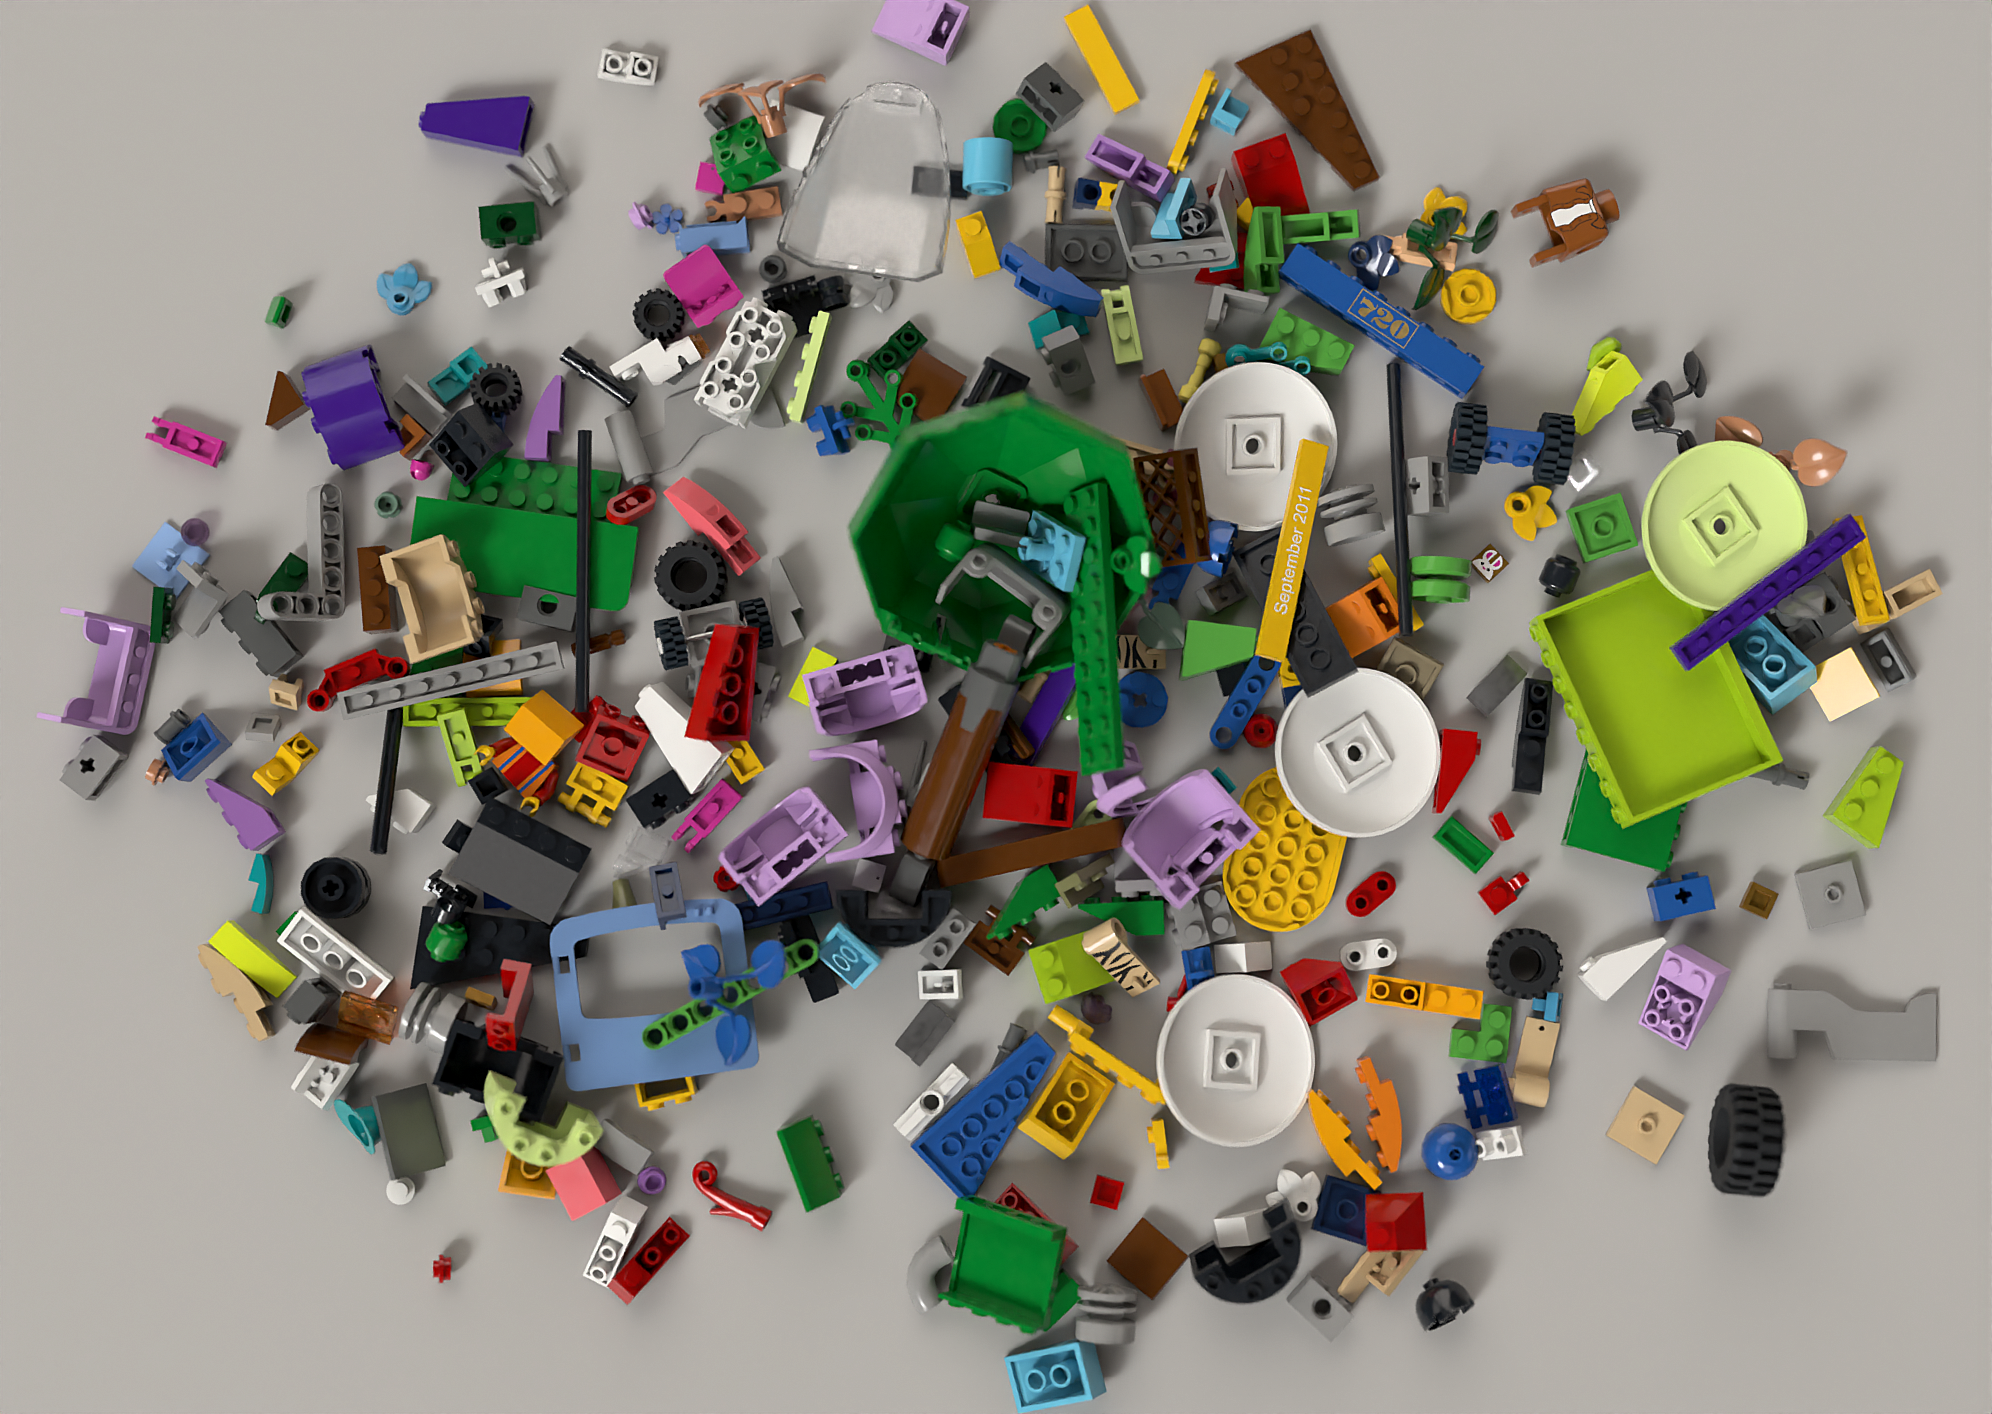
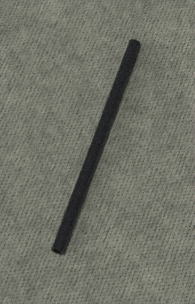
M1390 363L1386 365L1399 636L1410 637L1413 636L1401 371L1399 363Z
M578 430L575 712H589L591 430Z

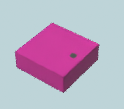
M700 162L695 190L723 196L725 183L718 175L716 164Z

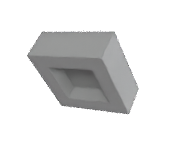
M252 713L245 730L246 740L274 742L281 726L280 715Z

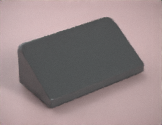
M1889 628L1860 643L1888 692L1916 678V673Z

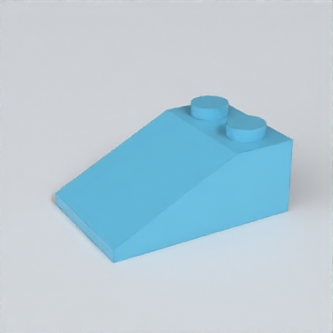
M1764 615L1728 641L1753 696L1772 715L1817 682L1816 666Z
M841 920L819 944L821 950L819 958L854 989L883 960V957L874 945L866 943Z
M1071 1339L1004 1357L1018 1414L1092 1400L1107 1392L1095 1343Z

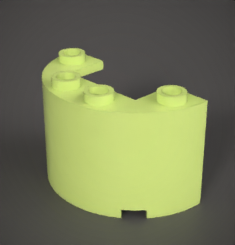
M489 1070L484 1088V1101L488 1115L503 1145L519 1159L541 1166L564 1164L586 1153L603 1133L602 1126L591 1110L566 1101L555 1126L542 1121L540 1123L535 1122V1125L519 1121L518 1114L525 1098L513 1093L517 1085L516 1081Z

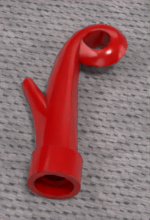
M708 1161L697 1163L692 1171V1179L696 1188L704 1196L720 1206V1208H712L709 1211L710 1214L741 1219L763 1232L773 1211L763 1206L758 1207L712 1185L718 1175L715 1165ZM702 1170L708 1171L710 1174L708 1179L703 1178Z

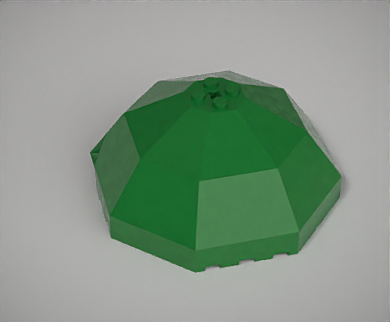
M1025 392L903 428L847 525L850 542L875 617L879 620L882 632L926 653L929 652L932 655L936 653L939 659L965 671L968 670L970 663H977L986 639H998L1001 629L1010 614L1037 626L1030 649L1045 630L1038 626L1033 619V609L987 575L984 577H973L966 572L940 605L935 602L942 584L961 562L959 560L956 564L937 554L939 550L935 547V541L942 526L947 522L955 524L957 519L970 524L975 502L977 500L986 501L985 497L991 494L996 495L998 500L997 503H991L1028 511L1030 513L1028 524L1033 510L1043 511L1066 525L1064 495L1095 483L1107 484L1111 556L1119 547L1126 546L1129 539L1134 536L1148 538L1147 551L1157 556L1132 461L1125 442ZM1028 524L1025 531L1026 536L1028 534ZM976 539L972 549L988 541ZM994 543L1021 562L1022 559L1019 557L1018 548ZM1112 567L1117 633L1141 594L1131 590L1125 583L1124 575L1116 572ZM1147 577V584L1151 577ZM1048 582L1050 585H1052L1054 588H1056L1058 591L1064 594L1069 599L1071 604L1069 591H1062L1055 585ZM1071 610L1067 618L1026 669L1023 666L1021 667L1016 677L1019 682L1034 678L1035 674L1051 670L1055 672L1073 666ZM938 614L946 617L941 643L936 625Z

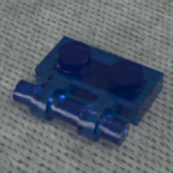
M1503 1063L1474 1070L1475 1081H1470L1467 1071L1456 1074L1459 1082L1457 1089L1459 1094H1462L1466 1106L1464 1110L1465 1117L1470 1120L1472 1129L1483 1127L1480 1117L1482 1115H1486L1489 1126L1519 1119ZM1479 1090L1483 1105L1477 1106L1473 1091Z

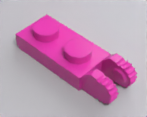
M153 417L151 422L161 428L165 427L169 431L166 439L161 438L155 433L148 432L145 436L146 439L211 467H218L227 442L173 421L171 423L158 417Z
M722 778L684 818L685 822L673 833L671 838L676 842L692 826L698 833L693 839L688 841L684 848L687 853H690L703 838H707L744 797Z

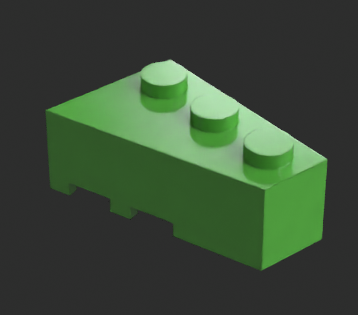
M1279 308L1259 348L1271 346L1275 342H1282L1287 347V357L1282 361H1275L1270 357L1257 360V362L1275 364L1295 360L1299 356H1305L1310 360L1311 369L1309 372L1339 376L1355 345ZM1279 348L1274 350V353L1277 355L1284 352ZM1299 363L1297 365V367L1300 369H1303L1307 366V364L1305 363Z

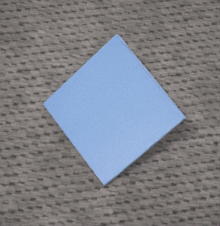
M165 522L132 567L157 586L173 588V594L178 599L190 583L176 569L182 560L191 565L194 562L203 565L210 554Z

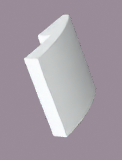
M772 99L770 107L777 106L779 111V101ZM784 103L786 116L783 119L787 132L767 138L766 142L780 164L807 172L815 144L819 140L825 116Z

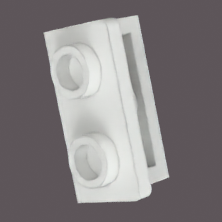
M311 1056L303 1070L297 1075L291 1088L295 1092L307 1096L322 1110L329 1111L360 1063L356 1062L349 1066Z

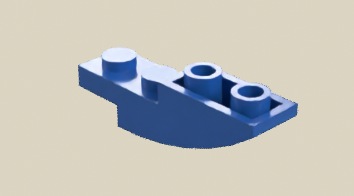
M1011 241L1003 247L999 265L1016 276L1015 288L1043 304L1064 312L1095 318L1099 315L1104 297L1095 289L1088 287L1077 279L1073 273L1066 271L1061 266L1052 272L1045 264L1038 262L1027 254L1024 249L1016 246Z

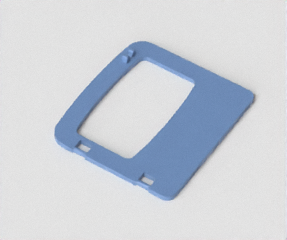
M726 899L684 900L687 917L665 921V925L716 923L721 933L726 977L740 975L748 970L742 916L734 903ZM655 903L615 908L564 919L554 927L550 935V950L553 962L566 1083L573 1091L749 1069L754 1067L759 1061L752 998L732 1009L735 1011L736 1016L744 1015L748 1018L751 1026V1041L744 1056L731 1066L724 1065V1059L718 1049L715 1036L719 1020L724 1016H729L726 1012L657 1050H651L643 1044L642 1032L648 1025L672 1012L611 1019H588L582 1014L574 950L575 944L580 940L602 934L658 926L659 922ZM569 956L570 973L561 974L559 957ZM728 986L726 999L730 1002H735L738 999V990L733 986ZM713 1005L701 1006V1013L705 1016H710L713 1013ZM678 1014L675 1018L676 1027L680 1030H685L688 1026L687 1017ZM653 1028L650 1032V1039L652 1042L660 1044L663 1040V1033L661 1030ZM579 1044L580 1061L571 1062L570 1045Z

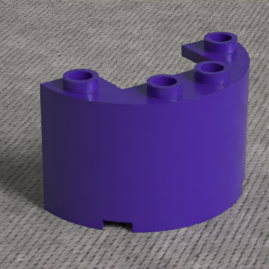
M370 344L306 366L304 371L301 372L306 391L302 392V396L308 408L311 407L314 417L311 418L312 426L316 434H322L328 447L327 453L333 465L338 464L343 471L398 452L405 447L398 422L390 416L376 374L380 372V368L373 347Z

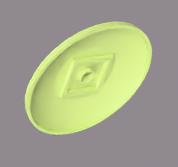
M1738 441L1704 443L1688 449L1675 457L1653 482L1642 513L1643 546L1655 575L1679 599L1690 605L1711 611H1719L1804 547L1807 538L1806 506L1799 486L1791 473L1770 453L1759 447ZM1719 518L1725 523V530L1720 535L1714 530V522Z

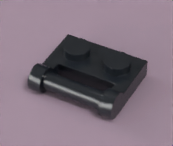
M986 356L983 362L984 368L969 397L964 398L961 407L969 409L980 405L978 401L994 371L1001 375L986 403L1024 392L1031 378Z

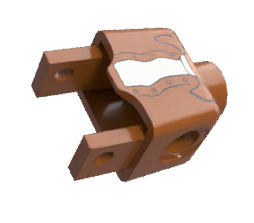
M1586 178L1544 189L1538 197L1515 204L1511 210L1513 219L1540 210L1552 242V248L1535 253L1530 258L1529 262L1532 268L1556 259L1562 263L1598 247L1609 234L1607 224L1618 221L1620 218L1618 204L1612 191L1606 189L1595 193L1591 182Z

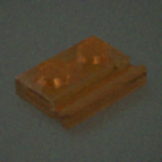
M345 990L340 999L339 1020L336 1028L390 1045L394 1038L393 1032L396 1027L399 1007Z

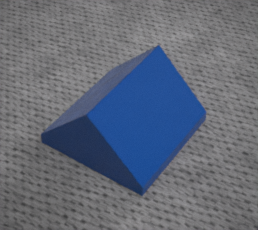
M202 712L189 724L187 729L182 730L161 751L174 777L179 781L192 782L225 752L232 743Z

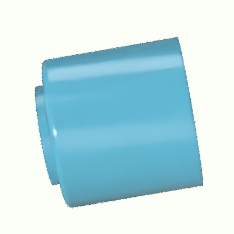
M993 137L966 140L963 143L964 190L980 196H996L1012 189V142Z

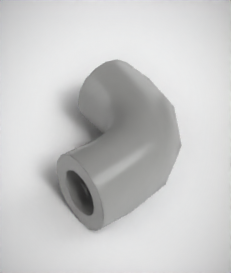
M942 1236L929 1241L918 1250L908 1267L907 1288L919 1314L930 1310L944 1300L938 1298V1293L940 1292L935 1284V1275L940 1268L954 1261V1258Z

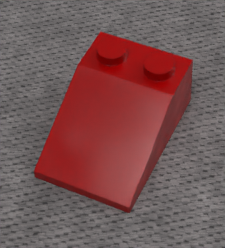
M1286 133L1233 151L1231 162L1244 198L1248 197L1250 199L1253 210L1254 207H1280L1281 216L1311 214L1296 159Z

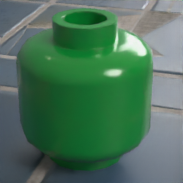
M958 519L955 524L945 523L935 541V547L939 550L937 554L956 564L959 560L962 561L966 554L972 550L976 542L973 533L970 532L972 526Z
M459 921L451 925L436 922L425 944L431 952L430 955L433 959L439 962H446V960L459 958L468 940V935L465 931V926Z

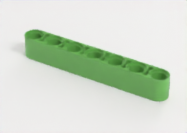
M805 939L784 949L789 969L784 974L782 981L818 960L821 950L817 942L812 939ZM803 944L810 945L814 950V955L810 960L802 959L799 954V949ZM752 967L741 974L751 973L755 969ZM749 979L723 983L724 990L722 995L715 999V1001L733 1009L768 988L762 986L755 988L750 984ZM728 986H733L738 990L739 995L735 1002H730L725 998L724 994ZM695 999L648 1025L642 1032L643 1044L651 1050L660 1049L725 1012L713 1006V1013L710 1016H705L700 1011V1004L706 999ZM678 1014H682L688 1019V1026L685 1030H680L675 1025V1018ZM653 1028H657L663 1033V1040L660 1044H656L650 1039V1032Z

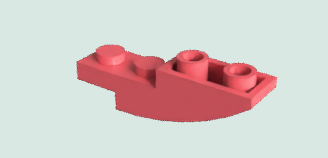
M682 477L663 492L697 536L704 533L738 576L761 559L744 537L748 533L747 529L718 499L693 481Z

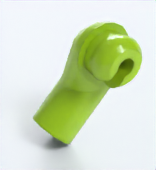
M1606 337L1593 345L1586 370L1590 372L1609 352L1615 351L1619 353L1622 348L1621 342L1615 337Z

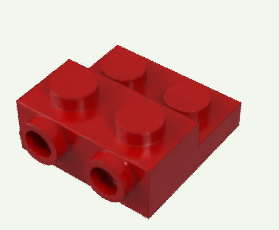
M606 704L605 707L598 705L575 756V761L627 782L650 736V731L640 716L632 715L629 718L622 715L621 710L614 705Z

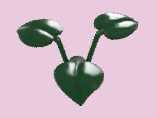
M1456 207L1435 210L1434 227L1419 219H1415L1410 224L1406 238L1420 245L1418 251L1424 253L1433 265L1422 280L1412 310H1418L1430 303L1440 291L1444 281L1445 270L1439 268V262L1427 248L1430 247L1434 251H1440L1452 238L1473 243L1471 252L1474 254L1483 252L1490 245L1496 233L1499 216L1497 210L1493 209L1484 214L1476 227L1475 235L1472 237L1455 234L1460 226L1463 215L1462 210Z

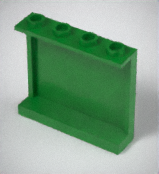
M1585 749L1561 845L1647 867L1657 872H1665L1666 867L1669 868L1673 860L1674 853L1670 850L1673 840L1676 841L1679 836L1681 825L1677 823L1680 813H1684L1687 802L1622 828L1621 824H1618L1613 818L1611 812L1613 806L1609 798H1606L1600 789L1599 783L1601 780L1597 771L1591 769L1588 763L1589 754L1587 749Z
M974 1195L956 1198L955 1209L962 1211L963 1215L948 1291L938 1293V1298L948 1301V1305L952 1307L971 1309V1313L976 1316L995 1318V1322L1000 1325L1019 1327V1331L1025 1334L1035 1335L1038 1331L1048 1329L1068 1228Z

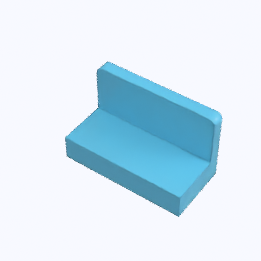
M1180 178L1175 193H1167L1164 197L1150 232L1152 238H1183L1185 231L1180 225L1181 214L1195 204L1198 198L1191 178Z

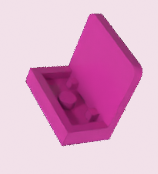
M709 245L701 246L663 273V278L697 328L712 323L717 315L725 310L734 308L739 303V300L744 298Z

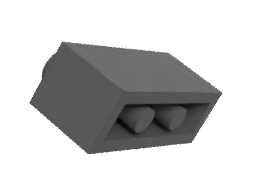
M243 590L218 611L223 616L221 622L229 632L233 633L235 631L241 640L238 643L247 654L253 653L258 660L256 666L264 675L270 674V676L278 678L281 673L286 672L304 656L275 620L267 619L263 625L254 619L256 616L255 612L257 611V598L252 592Z

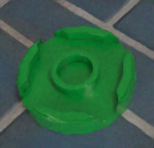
M1021 98L1007 101L999 108L994 115L992 130L995 138L1006 139L1012 142L1013 154L1023 155L1029 151L1033 152L1041 146L1046 137L1047 125Z

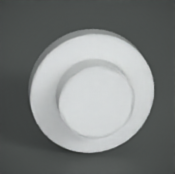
M408 1177L390 1180L386 1193L391 1202L403 1205L413 1199L415 1185Z

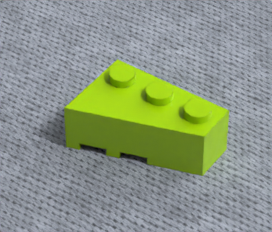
M1882 746L1871 747L1822 816L1868 849L1879 848L1904 762Z

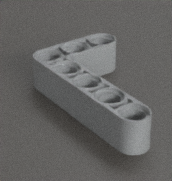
M325 483L312 487L307 493L309 593L277 592L262 596L258 601L257 609L264 619L323 622L338 619L344 614L343 495L338 485ZM323 492L326 494L327 497L326 502L324 501L322 496ZM323 519L327 523V530L323 526ZM324 547L328 551V557L324 554ZM325 575L328 577L329 580L328 585L325 583L324 580ZM274 600L276 601V603H277V605H278V610H277V611H275V609H274V607H273V601H274ZM299 602H302L304 606L303 612L299 608ZM325 603L329 606V613L325 610Z

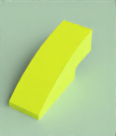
M227 920L208 941L237 968L276 998H279L297 978L258 939H253L234 920Z

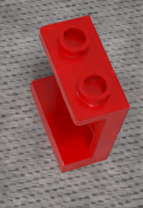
M503 959L501 966L503 997L509 998L504 1015L487 1013L485 1018L488 1045L497 1050L516 1051L534 994L532 964Z

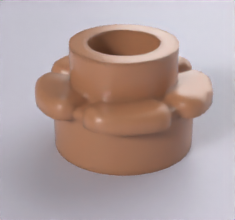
M155 758L147 770L145 779L152 781L154 786L157 782L164 783L170 772V768L166 767L167 761H160Z

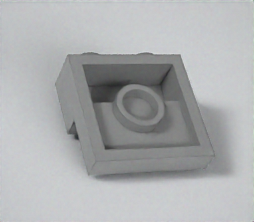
M1222 881L1198 887L1200 890L1181 909L1173 907L1169 902L1163 903L1167 918H1173L1176 929L1171 930L1176 947L1181 946L1182 950L1185 951L1237 935Z

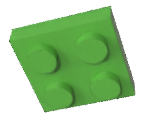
M1621 492L1565 511L1583 564L1638 546Z

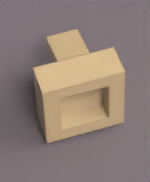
M281 673L278 679H273L269 686L270 701L272 704L298 711L302 703L303 679L297 678L295 684L287 683V675Z

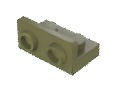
M1110 853L1054 884L1068 908H1072L1104 888L1100 878L1108 874L1105 868L1115 863Z

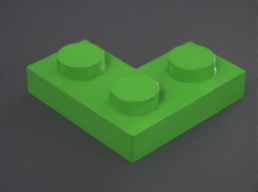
M1482 1003L1479 1031L1451 1028L1448 1056L1506 1063L1512 1007Z

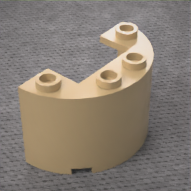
M441 534L379 556L387 583L398 589L410 634L403 636L410 663L414 664L478 642L481 639V636H483L481 614L485 612L484 606L473 589L477 586L475 576L472 571L467 572L455 540L450 541Z

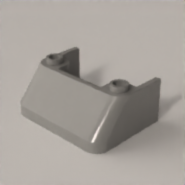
M1227 168L1221 169L1214 194L1208 204L1214 213L1213 224L1197 236H1191L1185 232L1182 239L1152 238L1150 232L1157 217L1155 208L1145 202L1132 203L1125 180L1119 181L1110 209L1128 265L1133 271L1140 274L1208 268L1226 266L1235 260L1237 253V204Z
M991 542L982 543L969 551L944 581L935 602L940 605L966 572L973 577H984L987 575L1032 608L1035 623L1045 630L1031 647L1022 664L1026 669L1067 618L1071 610L1070 601L1064 594L998 545Z

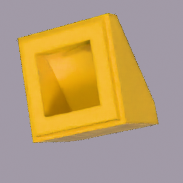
M1248 197L1237 209V224L1247 232L1253 213Z

